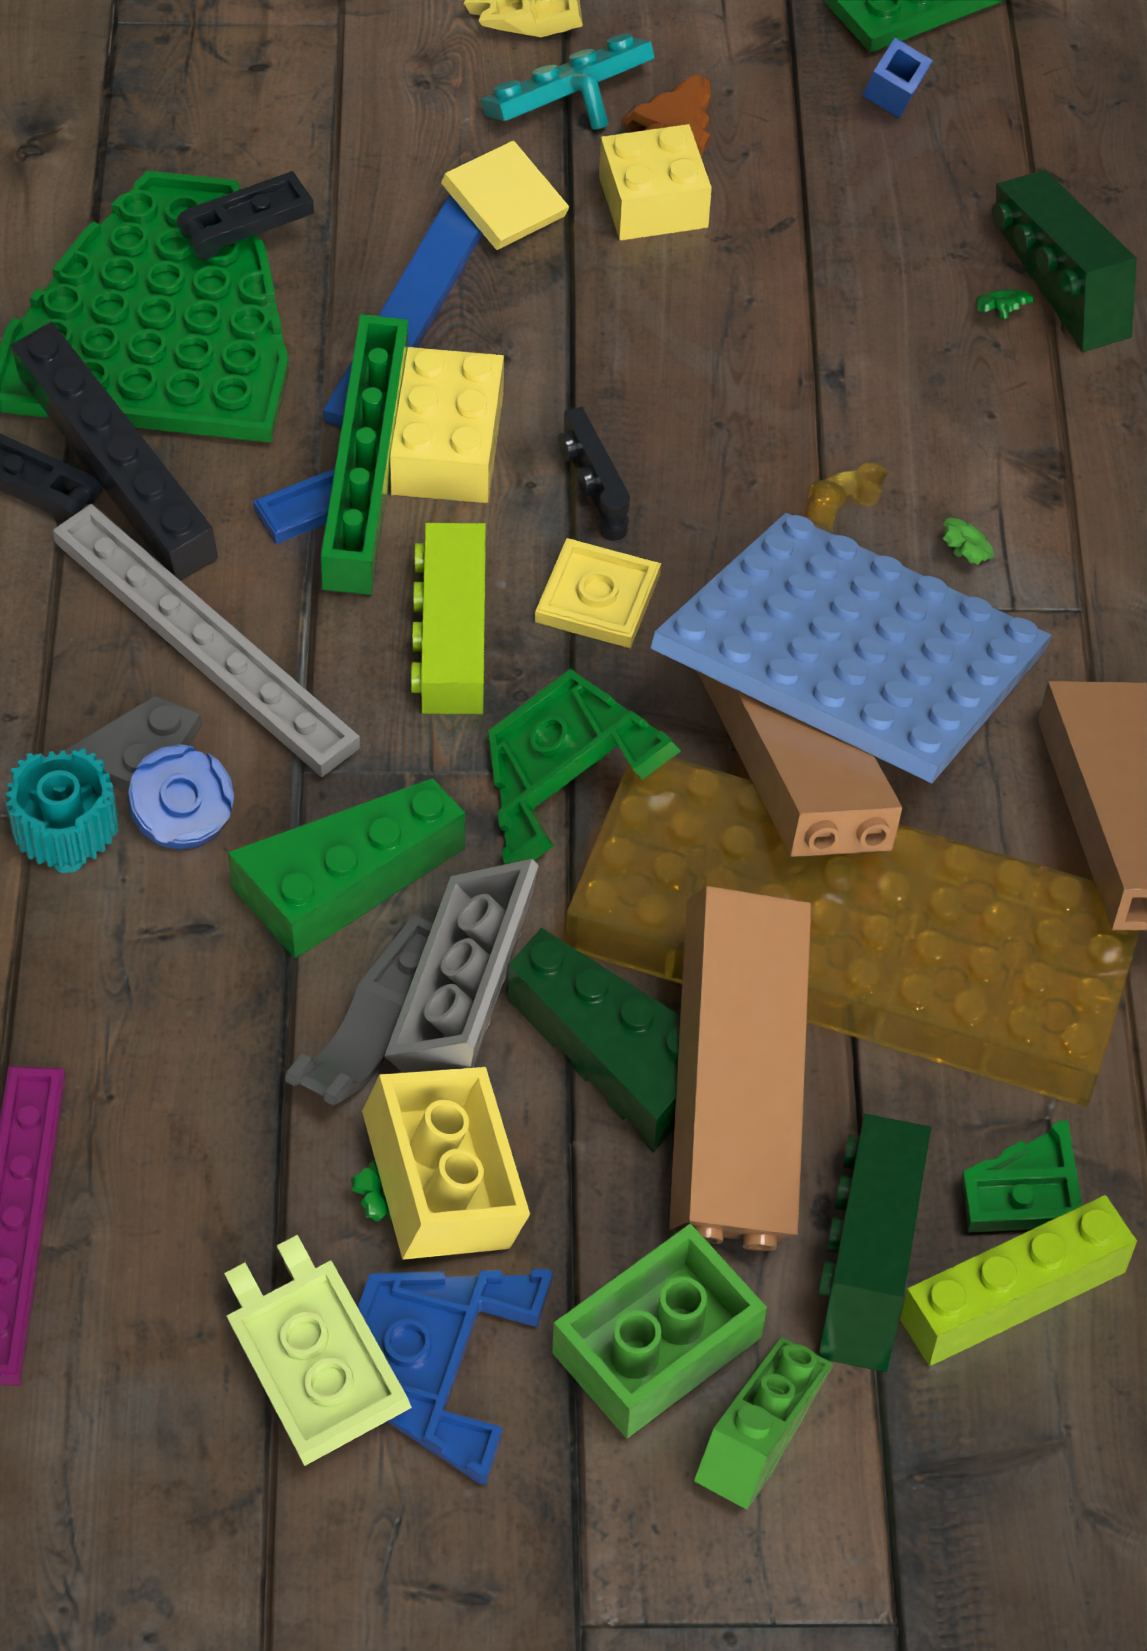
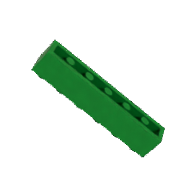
M360 314L321 553L322 590L372 595L390 479V453L408 349V319Z

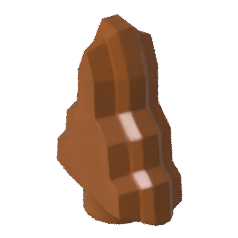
M699 73L676 84L671 92L661 93L658 96H654L648 103L634 106L622 118V126L630 133L689 124L700 156H702L710 142V134L706 131L710 122V117L706 112L711 99L710 80L702 77Z

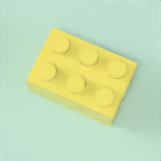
M408 347L390 453L391 495L478 503L489 502L503 401L504 355Z
M486 1067L380 1074L362 1113L402 1260L510 1249L528 1219L530 1212Z

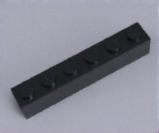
M50 322L11 344L20 380L161 564L181 581L216 560L218 553L213 527L55 324Z

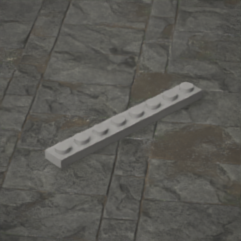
M92 504L88 505L53 529L54 541L62 550L320 777L325 776L360 749V736L95 506Z

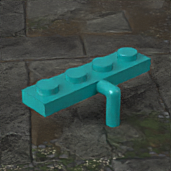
M629 33L617 35L606 41L607 46L597 51L586 49L573 53L569 56L570 62L561 66L546 65L532 71V78L525 81L512 80L501 83L493 88V94L480 99L484 116L507 121L566 95L582 91L591 128L593 130L604 128L609 123L598 82L654 59L651 41L633 38L632 34Z

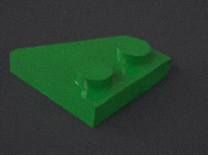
M1068 1120L1052 1124L1048 1133L1027 1144L1022 1140L1004 1149L998 1158L992 1160L985 1159L963 1171L961 1188L968 1232L1032 1230L1082 1206Z

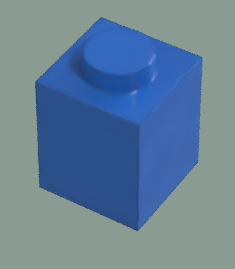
M894 38L873 71L862 96L900 118L921 85L933 60Z

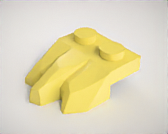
M465 0L464 2L470 14L480 15L479 22L482 26L501 31L544 37L583 26L580 0Z

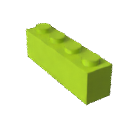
M425 523V543H415V573H424V582H414V612H423V622H413V652H422V662H412L411 691L412 693H421L422 714H483L486 523Z
M1104 1195L907 1288L900 1321L930 1367L1126 1273L1137 1240L1108 1197Z

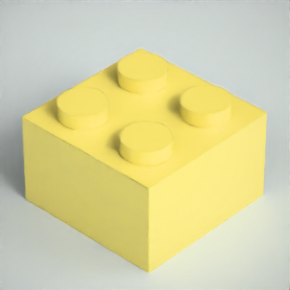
M689 124L601 137L599 179L619 240L708 228L712 187Z

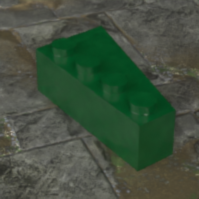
M1046 170L997 183L996 203L992 206L994 223L1017 254L1081 351L1086 352L1132 338L1137 258Z
M540 928L508 964V1000L553 1047L558 1046L572 1061V1068L585 1081L590 1079L608 1098V1105L622 1120L625 1118L629 1120L641 1133V1140L654 1153L675 1128L681 1015L548 931Z
M864 1113L860 1136L848 1135L843 1167L853 1169L852 1177L841 1175L835 1209L846 1212L844 1219L833 1217L827 1252L837 1253L838 1255L836 1262L825 1260L818 1294L829 1297L819 1356L828 1361L886 1373L888 1371L904 1299L931 1126Z

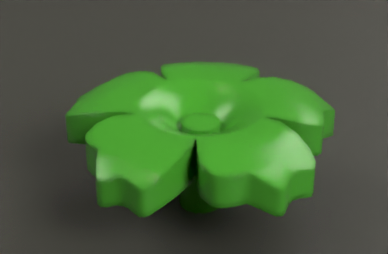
M951 517L945 519L942 523L946 527L944 530L945 535L942 539L947 542L949 547H956L953 550L955 556L961 557L964 555L970 563H976L977 565L982 560L986 561L988 559L991 561L994 557L993 547L986 540V536L969 523L967 525L965 521Z

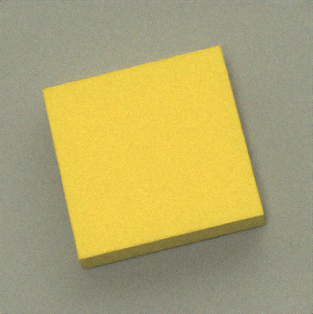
M514 140L446 172L441 182L496 250L565 217L569 209L568 204Z
M566 538L535 611V623L631 649L659 579L661 563Z

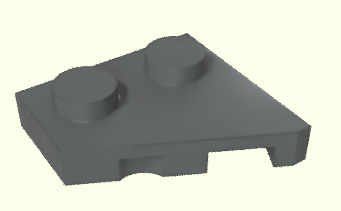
M154 696L66 748L65 752L66 755H70L72 750L79 751L85 748L87 755L95 753L97 760H103L105 774L109 773L113 787L128 792L131 777L144 757L161 747L181 744L189 746L202 727L201 714Z

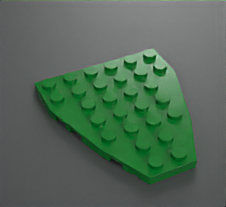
M146 171L134 182V186L129 192L121 194L111 204L112 214L101 224L94 221L89 224L52 269L54 278L44 290L37 288L30 296L31 307L21 320L13 318L5 329L0 345V413L50 418L20 380L10 345L46 324L53 322L135 428L272 443L289 374V364L282 336L280 315H278L267 251L262 239L259 240L257 235L224 246L214 257L202 260L191 249V239L185 238L176 225L177 217L184 210L241 190L238 180Z

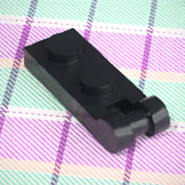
M291 171L188 208L179 214L176 219V225L185 238L191 239L190 247L199 259L206 260L214 257L224 246L314 214V202L296 174Z
M583 407L565 411L563 433L558 435L562 456L565 461L573 462L577 469V480L582 494L585 497L591 496L600 513L599 532L602 537L611 541L620 540L628 532L629 493Z
M0 434L1 491L51 513L61 524L83 510L82 508L86 503H94L103 492L102 485L91 474ZM64 487L71 492L65 495L59 492V490Z

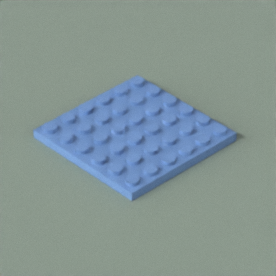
M785 513L655 631L651 649L923 780L933 783L1046 652L1052 635L1038 629L1033 622L1027 619L1014 618L993 608L984 599L969 597L951 589L936 577L923 576L902 566L895 558L880 556L858 546L849 537L834 535L815 526L806 517Z

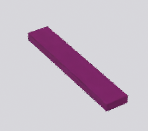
M8 1066L0 1116V1385L21 1386L66 1084L64 1068Z

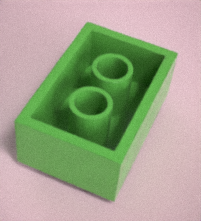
M690 1223L556 1320L553 1326L552 1353L624 1437L628 1439L761 1339L767 1306Z

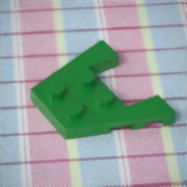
M569 669L488 730L494 785L500 789L502 808L497 812L499 827L505 832L506 848L502 849L503 861L505 864L529 859L535 861L554 846L534 811L535 807L551 795L557 793L563 786L591 765L600 761L615 747H620L631 768L642 780L681 752V750L665 733L656 730L633 711L627 710L611 696Z

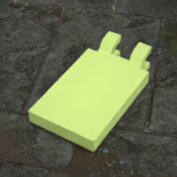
M296 1235L277 1245L293 1281L263 1296L246 1263L224 1274L241 1306L240 1309L227 1315V1318L304 1466L412 1407L332 1260L315 1268L300 1238Z

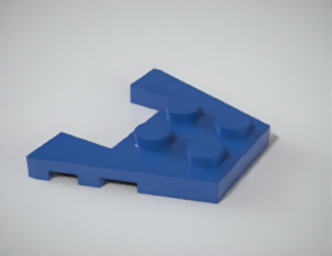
M531 1269V1275H502V1270L480 1271L479 1276L445 1277L444 1272L370 1273L358 1304L361 1315L412 1407L386 1422L477 1483L487 1485L502 1439V1427L447 1412L446 1408L478 1313L484 1312L538 1327L553 1282V1271Z

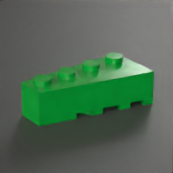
M431 778L228 852L231 886L292 957L296 959L464 850L465 812Z

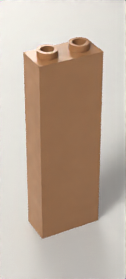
M697 671L790 857L891 851L893 849L903 807L873 755Z
M1048 681L1037 722L1111 929L1147 930V683Z
M706 886L687 900L669 1231L679 1232L691 1223L709 1244L723 1243V1238L743 1240L742 1247L744 1249L753 1251L776 1250L778 1243L798 1235L811 903Z

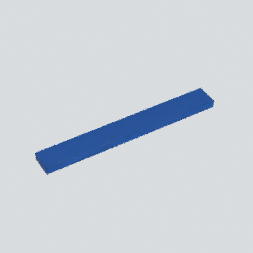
M450 194L378 315L381 317L408 319V347H419L483 235ZM352 361L323 409L324 421L342 427Z

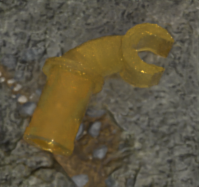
M866 463L860 466L857 471H844L831 475L824 480L813 482L808 490V496L811 500L806 518L811 520L815 526L833 534V526L839 507L845 504L847 496L852 495L857 502L864 505L877 504L888 472L876 463Z

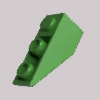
M781 1336L713 1428L694 1482L748 1509L773 1473L827 1378L833 1363L814 1354L809 1348L795 1344Z

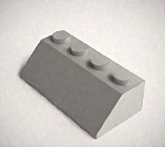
M533 859L450 877L384 1055L401 1072L474 1068L499 992L506 978L508 964L511 961L517 941L521 936L522 927L531 904L539 866Z

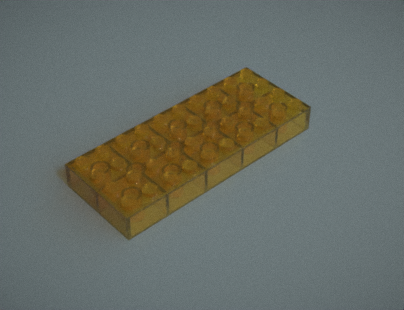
M671 758L642 780L628 763L567 910L565 943L582 954L682 984L686 903L688 899L706 886L811 903L806 1022L1088 1108L1140 930L1111 929L1095 881L898 824L891 851L790 857L751 780L676 758Z

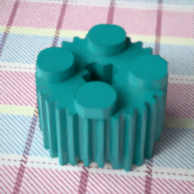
M85 748L79 751L72 750L70 755H66L65 750H61L59 755H55L51 751L48 757H44L41 753L35 755L28 753L26 754V761H17L18 768L10 770L13 782L8 783V792L5 794L14 841L16 845L19 844L22 853H27V858L32 859L36 857L38 864L46 861L48 867L53 866L60 873L76 872L83 864L87 863L86 858L91 857L95 859L97 858V851L104 852L106 850L105 844H111L112 837L118 832V814L109 773L105 774L103 760H97L95 753L87 755Z

